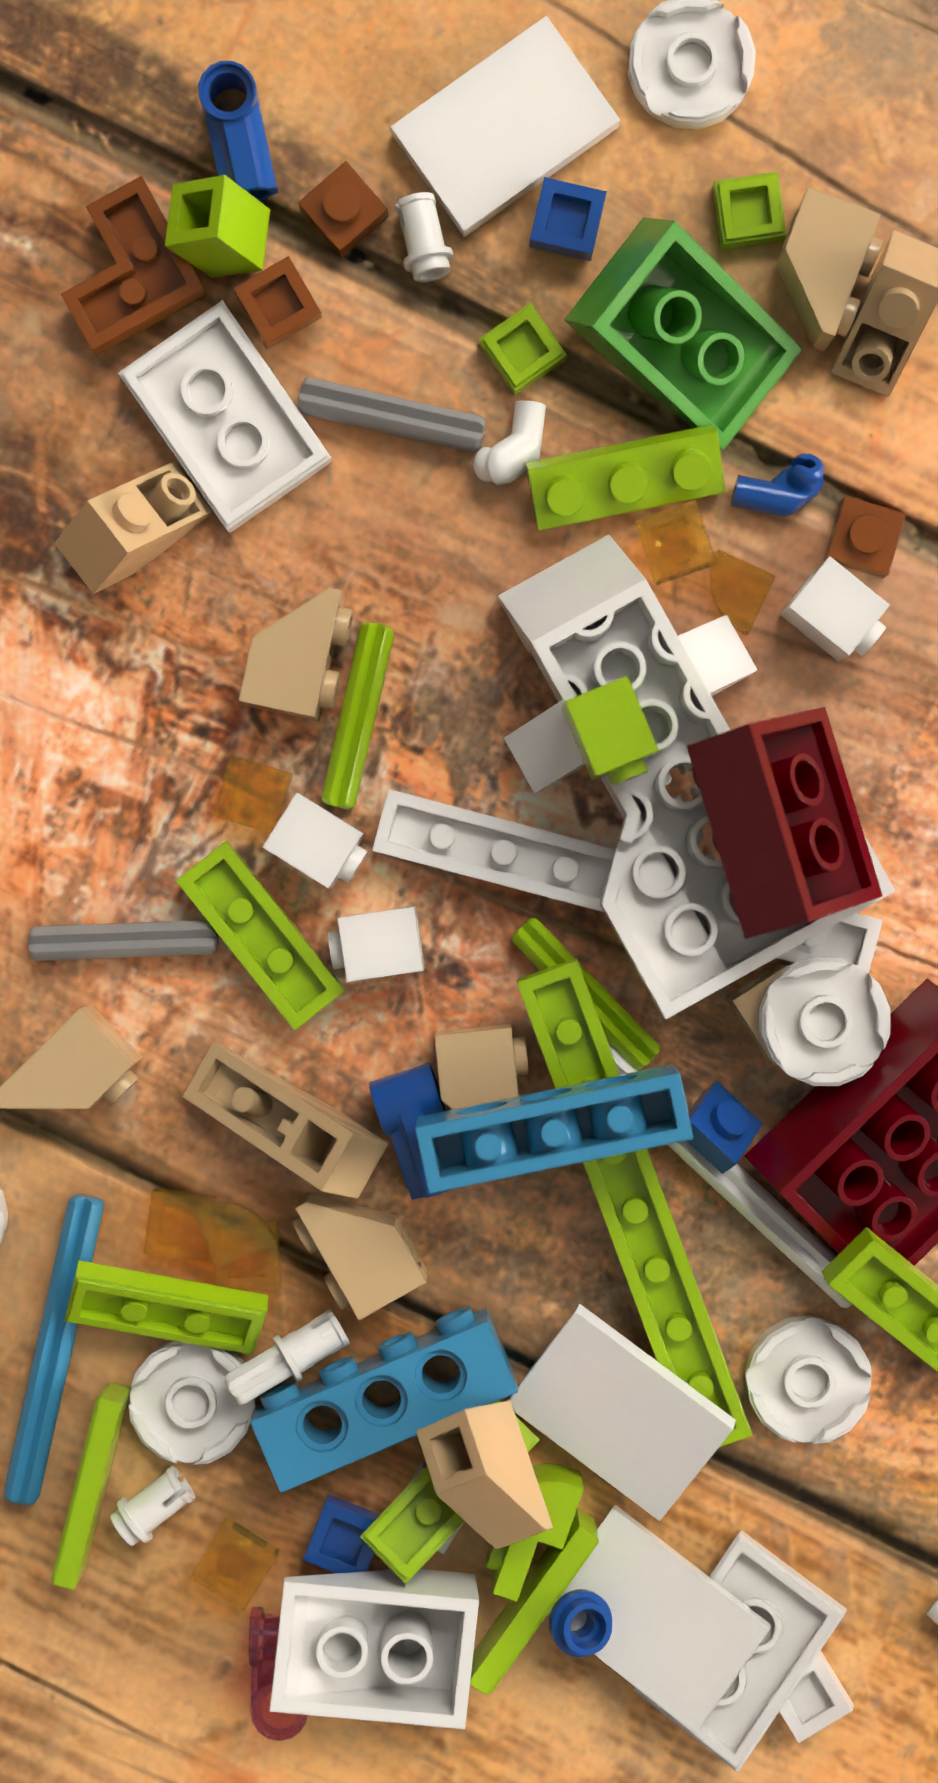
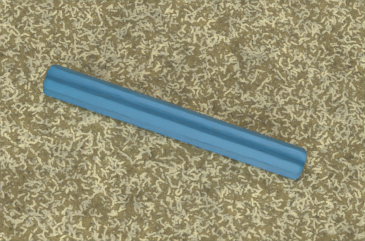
M74 1194L68 1200L3 1492L4 1498L12 1503L33 1505L40 1496L78 1326L76 1323L64 1321L67 1303L78 1260L92 1263L104 1209L103 1200L95 1196Z

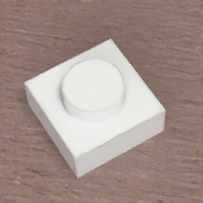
M821 1650L780 1710L781 1715L798 1743L852 1712L854 1704Z

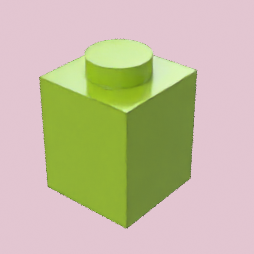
M226 175L173 184L165 246L211 278L262 271L270 209Z
M628 675L564 702L562 711L592 781L607 776L611 786H615L649 771L644 760L654 756L659 749Z

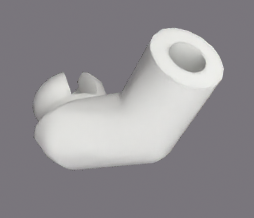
M535 401L515 402L511 435L495 444L492 448H481L474 457V472L481 481L493 482L496 485L510 484L527 472L526 462L539 460L546 405Z

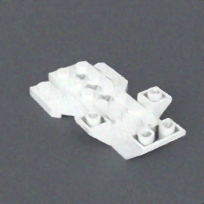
M610 535L601 538L498 595L497 598L528 653L531 652L558 700L557 704L504 737L505 743L534 794L585 767L562 711L564 702L627 675L659 749L654 756L644 760L649 770L648 772L615 786H611L607 776L601 778L624 821L600 906L663 1019L675 1015L895 892L893 885L866 839L883 897L808 923L745 939L739 918L729 902L731 900V891L721 859L715 860L712 852L703 855L697 845L704 838L701 827L705 824H710L700 790L695 784L690 789L693 800L683 802L680 795L673 799L665 788L672 781L671 774L669 773L670 769L678 767L682 775L688 771L693 773L687 745L730 730L712 696L757 671L728 616H722L678 636L646 578Z

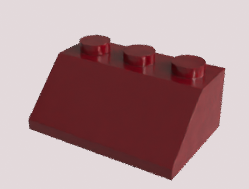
M825 707L749 723L687 745L693 766V778L701 792L712 829L713 844L720 855L731 891L732 907L739 918L745 939L808 923L883 897Z

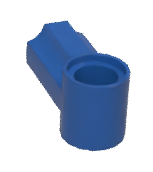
M219 61L210 65L203 72L199 81L198 96L205 115L217 175H226L257 200L264 201L267 197L278 194V188L256 83L252 74L237 62ZM227 89L240 90L247 96L244 104L232 112H224L214 106L216 97Z
M426 1063L369 1082L371 1096L385 1136L391 1135L398 1157L397 1160L411 1199L428 1198L448 1191L429 1194L415 1129L418 1117L446 1111L431 1064Z

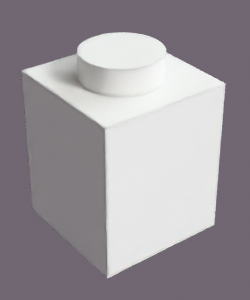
M829 556L816 568L780 615L835 660L840 661L849 656L853 651L862 657L873 646L886 629V626L878 621V619L890 604Z
M299 793L295 794L263 845L264 849L327 888H333L338 878L349 884L368 854V851L359 846L366 834Z
M416 906L342 916L337 918L339 930L328 932L333 969L345 968L347 982L424 971L425 966Z

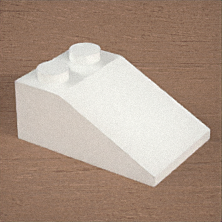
M420 1569L407 1584H404L391 1570L285 1577L270 1712L465 1729L479 1607L476 1574Z

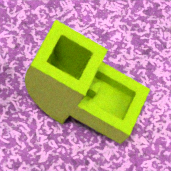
M553 1463L532 1465L553 1528L497 1550L490 1544L485 1568L493 1570V1594L516 1602L518 1601L538 1541L563 1550L584 1490L580 1470Z

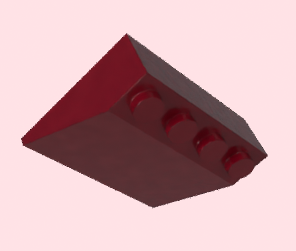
M928 978L890 1014V1037L885 1049L881 1050L879 1057L873 1062L874 1065L862 1077L840 1086H815L744 1155L839 1254L866 1227L914 1266L938 1243V986Z

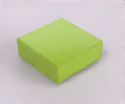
M778 172L714 181L712 192L721 251L784 241L787 234Z
M529 303L478 340V345L514 396L566 361L567 354L532 303Z

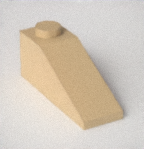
M216 1042L211 1044L182 1096L308 1183L327 1193L358 1199L389 1144L344 1113Z

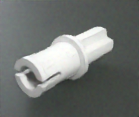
M328 1309L308 1324L283 1338H280L278 1334L272 1337L275 1345L229 1372L225 1377V1384L235 1402L239 1405H245L291 1376H294L295 1380L299 1382L303 1379L302 1372L327 1356L349 1346L350 1342L331 1309Z

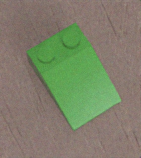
M643 217L564 319L608 362L690 427L697 428L713 424L718 431L721 450L726 448L803 350L676 221Z

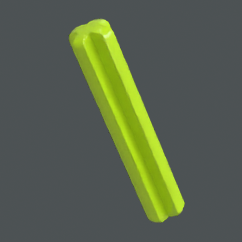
M363 622L360 626L322 792V801L330 806L353 809L356 805L394 639L393 629L383 624Z
M536 918L528 919L513 933V943L540 971L575 958ZM580 964L608 1042L634 1069L641 1070L658 1055L660 1051L659 1045Z

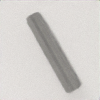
M311 377L305 378L300 388L298 408L305 415L468 452H477L482 444L485 419L479 415Z
M207 920L37 926L30 929L28 947L30 957L35 961L209 955L217 951L218 933Z

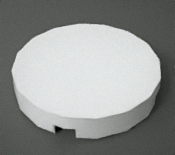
M668 0L654 8L648 14V18L637 29L629 49L628 78L635 99L652 118L672 128L699 130L722 122L741 105L754 77L756 50L748 26L738 15L735 18L730 11L724 9L723 3L717 0Z
M808 957L786 966L768 985L759 1007V1034L768 1056L787 1075L813 1086H840L862 1077L874 1065L873 1062L879 1057L881 1050L885 1049L890 1037V1007L881 985L860 966L838 957Z
M814 1315L788 1317L766 1329L750 1349L744 1370L747 1398L761 1423L781 1439L795 1443L796 1441L803 1443L812 1442L813 1444L828 1443L851 1431L866 1412L871 1396L869 1394L871 1387L870 1377L872 1378L870 1362L857 1339L835 1321Z
M172 1340L155 1348L135 1372L129 1394L130 1422L141 1442L161 1459L174 1463L181 1461L184 1463L194 1462L193 1465L208 1464L230 1453L247 1433L256 1406V1398L245 1405H239L235 1402L225 1384L226 1375L245 1363L243 1358L234 1351Z

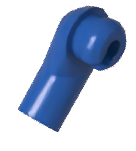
M800 454L792 459L789 467L771 481L738 475L733 490L731 506L779 517L790 516L818 495L824 484V465L814 455Z

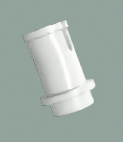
M429 192L405 196L398 200V204H395L408 256L403 261L406 271L412 272L413 279L417 282L434 281L448 275L451 271L449 262L454 258L453 250L451 247L445 246L435 205L436 198L434 194Z
M174 1466L167 1468L165 1473L130 1500L124 1497L118 1500V1509L110 1517L118 1533L129 1545L133 1546L140 1540L148 1543L153 1538L151 1531L187 1503L195 1500L196 1497L191 1486L184 1477L178 1480V1477L181 1475Z

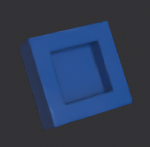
M544 177L529 247L591 262L607 191Z
M716 1081L702 1092L688 1112L694 1139L686 1141L723 1174L738 1163L763 1123Z
M327 1494L307 1545L303 1561L334 1573L367 1571L374 1552L360 1539V1536L381 1514Z

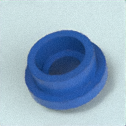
M576 1589L564 1594L555 1603L550 1613L549 1632L551 1638L563 1652L570 1656L586 1657L599 1652L608 1643L612 1633V1614L608 1604L598 1594L586 1589ZM585 1611L587 1618L584 1626L579 1630L571 1631L570 1625L573 1618L579 1612Z

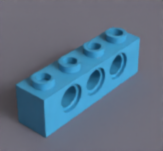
M673 1064L420 1116L417 1118L415 1127L429 1194L694 1139L681 1075Z
M471 1307L457 1309L439 1318L436 1321L438 1327L436 1330L414 1338L411 1331L398 1334L377 1346L379 1354L358 1363H356L353 1356L339 1359L319 1371L321 1378L299 1388L295 1381H289L260 1396L262 1404L256 1406L250 1423L280 1493L417 1435L416 1430L464 1409L489 1405L517 1393L516 1374L488 1309L485 1308L476 1313L472 1312ZM444 1355L452 1358L458 1364L459 1371L453 1378L447 1381H437L426 1374L423 1368L424 1364L434 1356ZM384 1380L394 1384L401 1396L393 1404L381 1406L373 1403L368 1398L365 1389L375 1381ZM316 1406H329L337 1411L342 1422L334 1429L321 1430L312 1425L307 1413Z

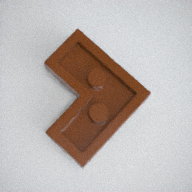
M142 176L86 206L116 264L61 293V296L95 356H98L205 297L207 294L191 264L165 246L168 222Z

